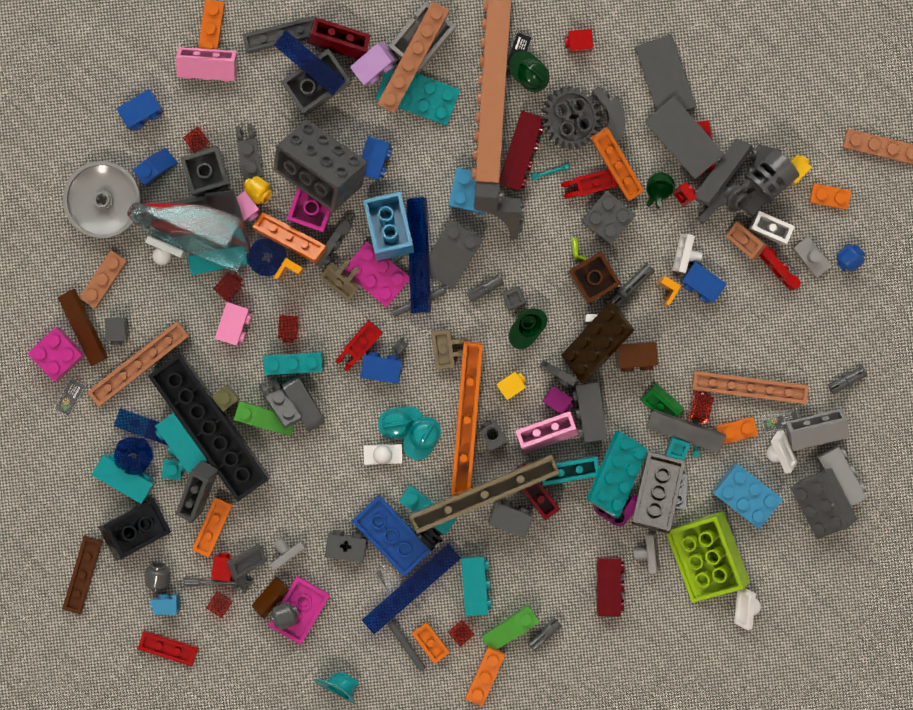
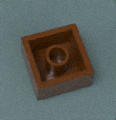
M602 251L567 271L586 304L593 302L621 284Z
M656 342L621 345L615 351L616 368L621 369V372L634 371V367H640V370H654L653 366L658 365Z

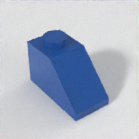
M164 148L145 159L133 171L142 183L149 187L177 165L178 162Z

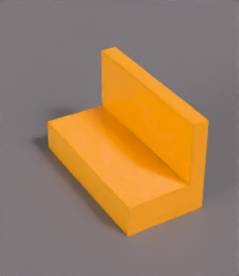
M285 258L274 278L281 281L288 269L302 276L306 269Z
M662 276L656 284L669 291L662 305L670 306L681 285L666 276Z

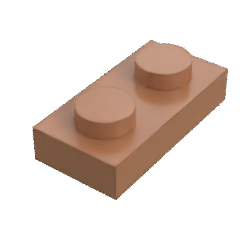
M736 221L726 235L732 243L752 260H756L767 246L739 221Z

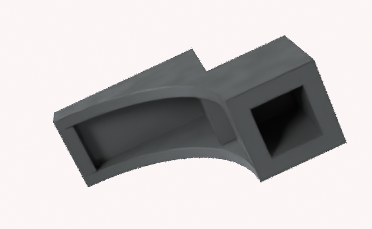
M476 182L474 210L485 211L497 216L508 227L510 239H518V233L523 230V220H520V218L524 219L525 207H521V199L502 197L503 192H499V183Z

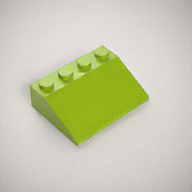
M724 511L672 528L669 534L666 533L692 603L744 589L750 583Z

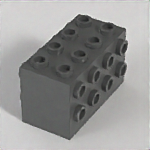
M305 120L276 145L273 170L334 213L362 187L367 161L349 150L345 145L339 143L331 135L326 134L315 124Z

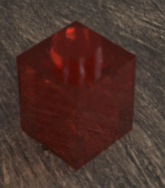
M228 272L213 289L226 302H230L245 285L242 283L243 279L236 272L234 274Z
M279 315L278 338H283L282 342L294 343V339H299L300 316Z
M695 392L691 397L687 419L705 424L709 420L714 397H710L705 392Z

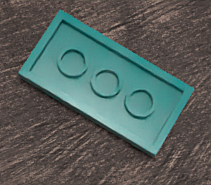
M394 65V69L390 72L384 73L375 100H380L397 68L396 65ZM416 73L398 108L447 126L460 89Z
M616 431L586 500L611 516L619 518L648 449L621 431Z

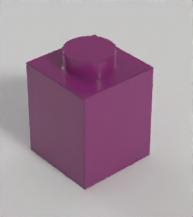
M554 386L551 387L542 401L560 414L569 412L573 406V403H571L572 398Z

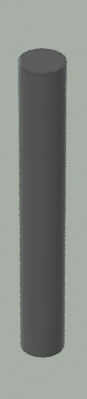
M441 287L391 310L393 317H397L446 294V292Z
M391 621L387 625L420 672L423 671L426 666L395 621Z

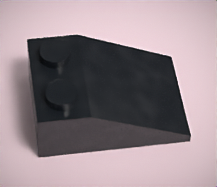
M154 498L98 526L115 561L121 560L171 533Z

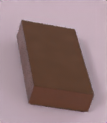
M275 577L252 604V607L260 617L265 619L289 589L279 578Z

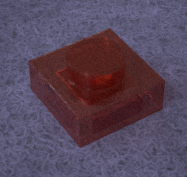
M196 127L183 137L193 153H197L210 143L199 127Z
M217 591L206 609L223 618L233 601Z
M463 619L448 631V634L460 647L475 635Z

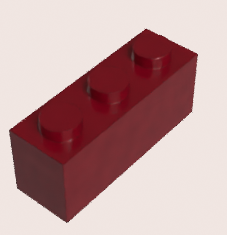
M315 17L310 28L307 44L326 50L329 49L332 52L359 60L367 52L371 35Z
M523 462L517 468L527 465V463ZM541 482L522 489L545 521L560 510V507Z
M596 557V614L598 617H621V611H624V600H621V592H624L625 585L624 581H621V573H624L625 565L620 557Z

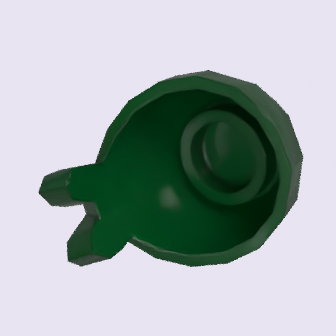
M658 172L649 177L646 184V191L649 195L648 207L655 202L656 208H661L662 200L674 193L675 182L670 174Z

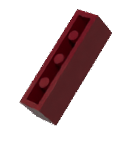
M521 111L499 178V186L516 192H520L521 188L525 189L528 178L524 176L526 170H531L534 160L530 158L532 152H537L539 141H536L538 133L542 134L544 127H541L544 124L543 120L540 119L541 116Z

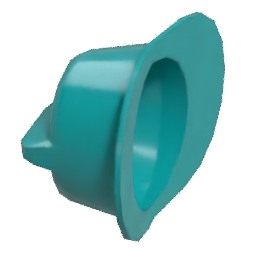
M412 406L389 409L380 415L378 428L380 433L386 438H405L414 422L423 416L417 408Z
M421 417L414 422L403 441V450L409 458L422 460L431 454L441 436L439 423L431 417Z
M338 672L333 674L327 681L314 679V682L322 688L341 696L351 703L355 702L352 696L358 686V681L350 675Z

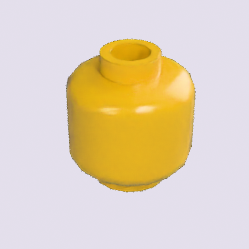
M259 176L248 178L243 184L244 191L257 205L265 204L272 196L271 185Z

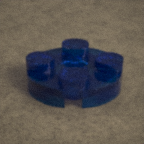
M262 238L254 242L248 253V263L251 269L257 274L267 277L276 275L283 261L287 258L284 247L269 238ZM265 252L272 254L271 262L269 263L266 260H262Z
M129 437L118 442L113 459L115 465L125 470V473L138 475L145 472L150 466L153 452L146 439ZM131 453H135L138 456H136V459H133L131 456L128 455Z

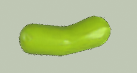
M572 237L571 247L574 259L585 261L587 259L585 256L578 255V238Z

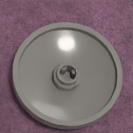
M95 161L85 164L70 176L65 185L63 206L66 216L78 231L87 236L101 239L118 236L127 231L138 217L131 209V204L141 203L140 188L131 173L120 165L108 161Z

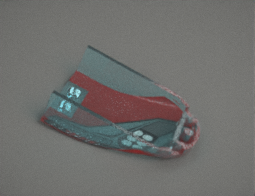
M132 203L127 211L129 218L137 226L148 229L150 235L235 273H238L251 248L241 219L210 207L178 203Z

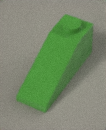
M239 401L234 420L291 436L294 425L284 429L271 409Z
M527 603L482 635L481 638L487 646L497 650L524 634L540 621Z

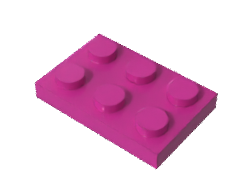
M367 241L352 258L347 269L343 271L349 276L351 271L358 267L360 270L353 280L386 307L389 306L411 279L389 259L377 261L374 247Z
M297 575L282 603L290 602L292 606L296 605L300 614L297 616V624L281 630L279 627L275 628L271 620L268 626L301 645L330 594Z

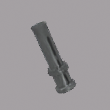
M646 263L625 285L617 287L615 289L616 292L610 298L605 299L604 303L607 305L609 302H614L619 307L623 302H627L630 298L629 295L652 275L655 270Z

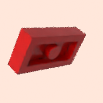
M686 182L676 188L673 193L683 207L697 198L694 188L690 184L687 185Z

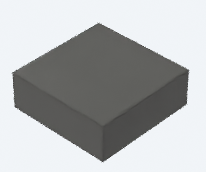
M520 286L502 292L508 311L526 304Z

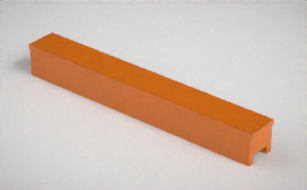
M464 341L451 495H456L471 488L483 343Z

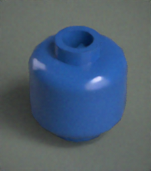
M847 244L836 254L839 260L836 264L843 271L854 272L865 262L864 256L866 254L857 244Z

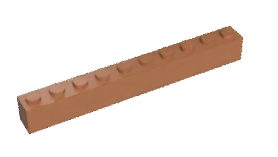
M484 0L483 11H487V17L482 20V30L486 31L485 37L481 36V48H484V55H480L479 67H483V74H479L478 85L482 86L481 93H477V104L481 105L480 111H476L475 122L479 123V130H475L474 142H478V149L473 151V161H477L476 168H472V179L475 180V186L476 182L499 183L511 0Z

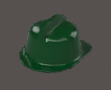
M526 51L516 52L510 58L509 72L525 89L530 92H539L546 88L550 78L549 70L538 58Z
M536 308L525 309L519 312L515 323L509 331L508 338L510 344L517 349L529 347L545 329L548 321L547 315L542 310Z

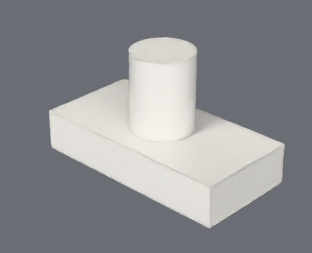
M680 235L672 271L686 273L689 261L701 262L702 252L692 250L694 235Z

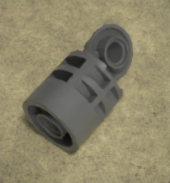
M774 149L745 176L746 181L741 186L733 184L726 190L724 197L727 199V209L731 213L740 211L748 205L751 197L756 193L765 201L771 203L776 196L782 193L785 188L800 176L799 172L786 156Z

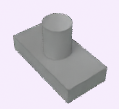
M809 236L792 248L815 278H818L832 267Z
M648 533L646 535L647 548H634V559H648L649 574H656L660 571L656 533Z
M281 537L273 543L281 556L269 565L273 570H276L305 549L306 544L301 540L290 548Z

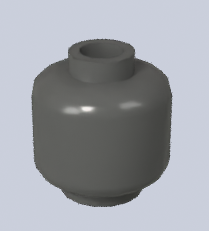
M163 562L151 563L145 571V585L154 592H161L162 589L169 586L170 569Z
M287 601L273 607L270 614L275 628L279 627L281 630L297 624V616L300 615L296 605L292 606Z

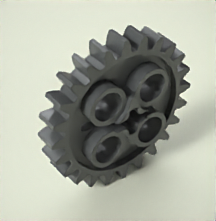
M573 86L567 87V89L565 87L560 88V91L555 90L553 91L554 95L547 96L550 101L543 102L547 108L541 109L545 113L544 116L540 117V119L545 120L541 127H547L544 134L550 133L549 141L556 139L555 145L561 144L562 149L568 146V149L571 150L574 147L577 149L581 148V145H588L587 141H592L590 139L592 135L598 133L594 128L600 127L596 123V120L601 119V117L596 116L600 109H594L597 102L591 103L590 100L593 96L586 97V90L580 93V87L574 90ZM575 102L579 106L578 110H576L574 107ZM558 107H560L562 110L561 115L557 111ZM580 121L584 124L583 129L579 125ZM563 125H564V126L566 127V129H567V133H566V134H565V133L563 132V130H562Z

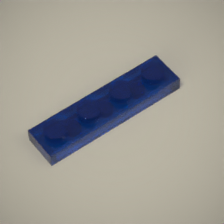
M285 31L275 42L274 46L332 96L346 82L288 31Z

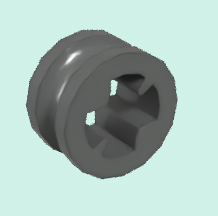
M402 337L391 350L396 351L398 356L409 343H405Z

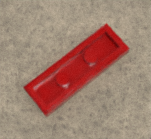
M145 630L142 633L138 650L189 666L194 665L199 649L197 646Z

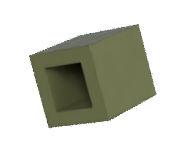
M229 384L211 396L223 412L240 400Z

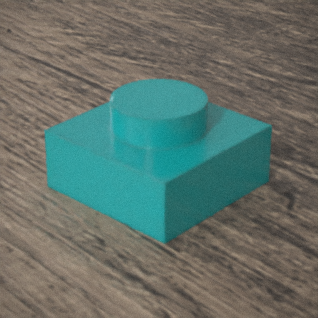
M671 437L665 455L684 461L690 443Z
M165 458L161 478L180 481L183 471L178 465L179 460Z

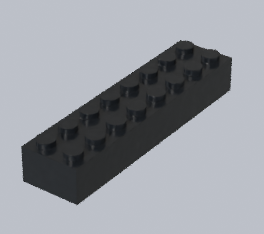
M179 353L148 375L211 466L218 469V476L237 502L271 479L228 416L211 398L213 395L183 353Z

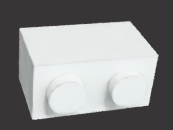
M758 211L752 219L749 230L776 243L786 245L795 226Z

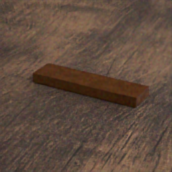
M72 289L59 296V302L90 366H94L107 359L108 356L76 290Z
M86 535L83 536L63 604V610L82 614L103 540Z

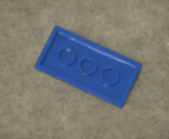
M380 494L351 521L404 577L431 552L416 536L414 530Z

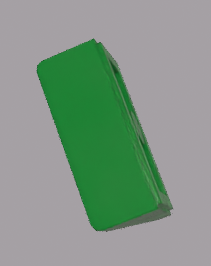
M657 383L641 398V401L651 410L655 409L678 417L684 409Z

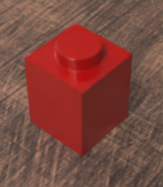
M592 29L568 31L567 36H564L565 48L569 49V53L590 52L593 50Z
M219 552V554L214 556L212 580L228 582L232 580L226 564L228 560L234 558V556H230L231 553Z

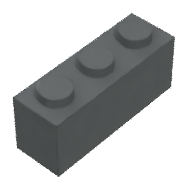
M599 382L574 385L575 389L572 390L573 401H577L578 408L575 409L576 419L580 420L581 427L578 428L579 438L583 439L585 443L608 439Z
M201 461L190 472L176 515L190 523H193L204 510L218 469Z

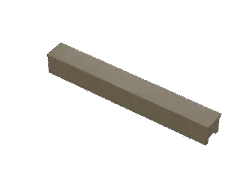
M552 454L413 512L409 516L418 534L559 474V470Z

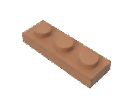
M110 250L79 298L96 309L128 261Z

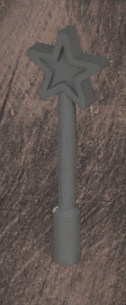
M246 574L230 582L184 578V586H200L201 584L234 585L232 590L240 588L245 594L246 586L253 584V581L247 580Z

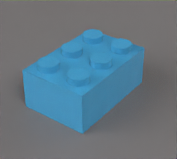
M401 192L363 200L376 260L379 261L414 253Z
M735 462L711 491L712 494L759 530L783 500Z

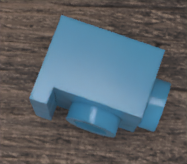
M179 593L173 594L172 597H170V594H159L158 597L151 599L150 609L153 610L154 615H177L180 612Z

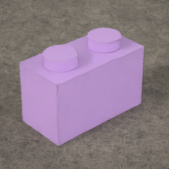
M381 42L372 47L350 68L363 85H374L380 81L381 78L379 76L384 72L387 74L394 69L395 66L393 64L398 59L386 43Z

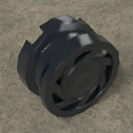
M433 528L418 534L416 530L414 531L416 536L431 551L436 548L435 545L443 541Z

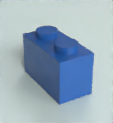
M150 89L116 108L125 125L131 131L140 130L145 126V122L161 117L160 113L164 112Z
M370 136L367 137L361 156L367 161L364 177L379 181L380 177L384 178L387 170L384 164L386 159L390 160L393 150L390 148L389 142Z
M696 262L692 263L680 281L683 283L682 287L690 293L696 292L699 294L698 298L706 304L708 302L714 303L727 285V283Z
M369 352L368 355H364L360 378L399 384L403 361H399L398 356L388 355L387 358H381L380 353Z

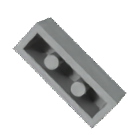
M842 409L785 422L787 439L793 451L849 438L848 421Z
M834 446L816 456L815 459L822 471L829 468L832 469L850 505L853 506L867 498L864 494L866 489L861 482L858 483L855 477L857 473L852 465H848L846 461L848 457L843 448L840 449Z

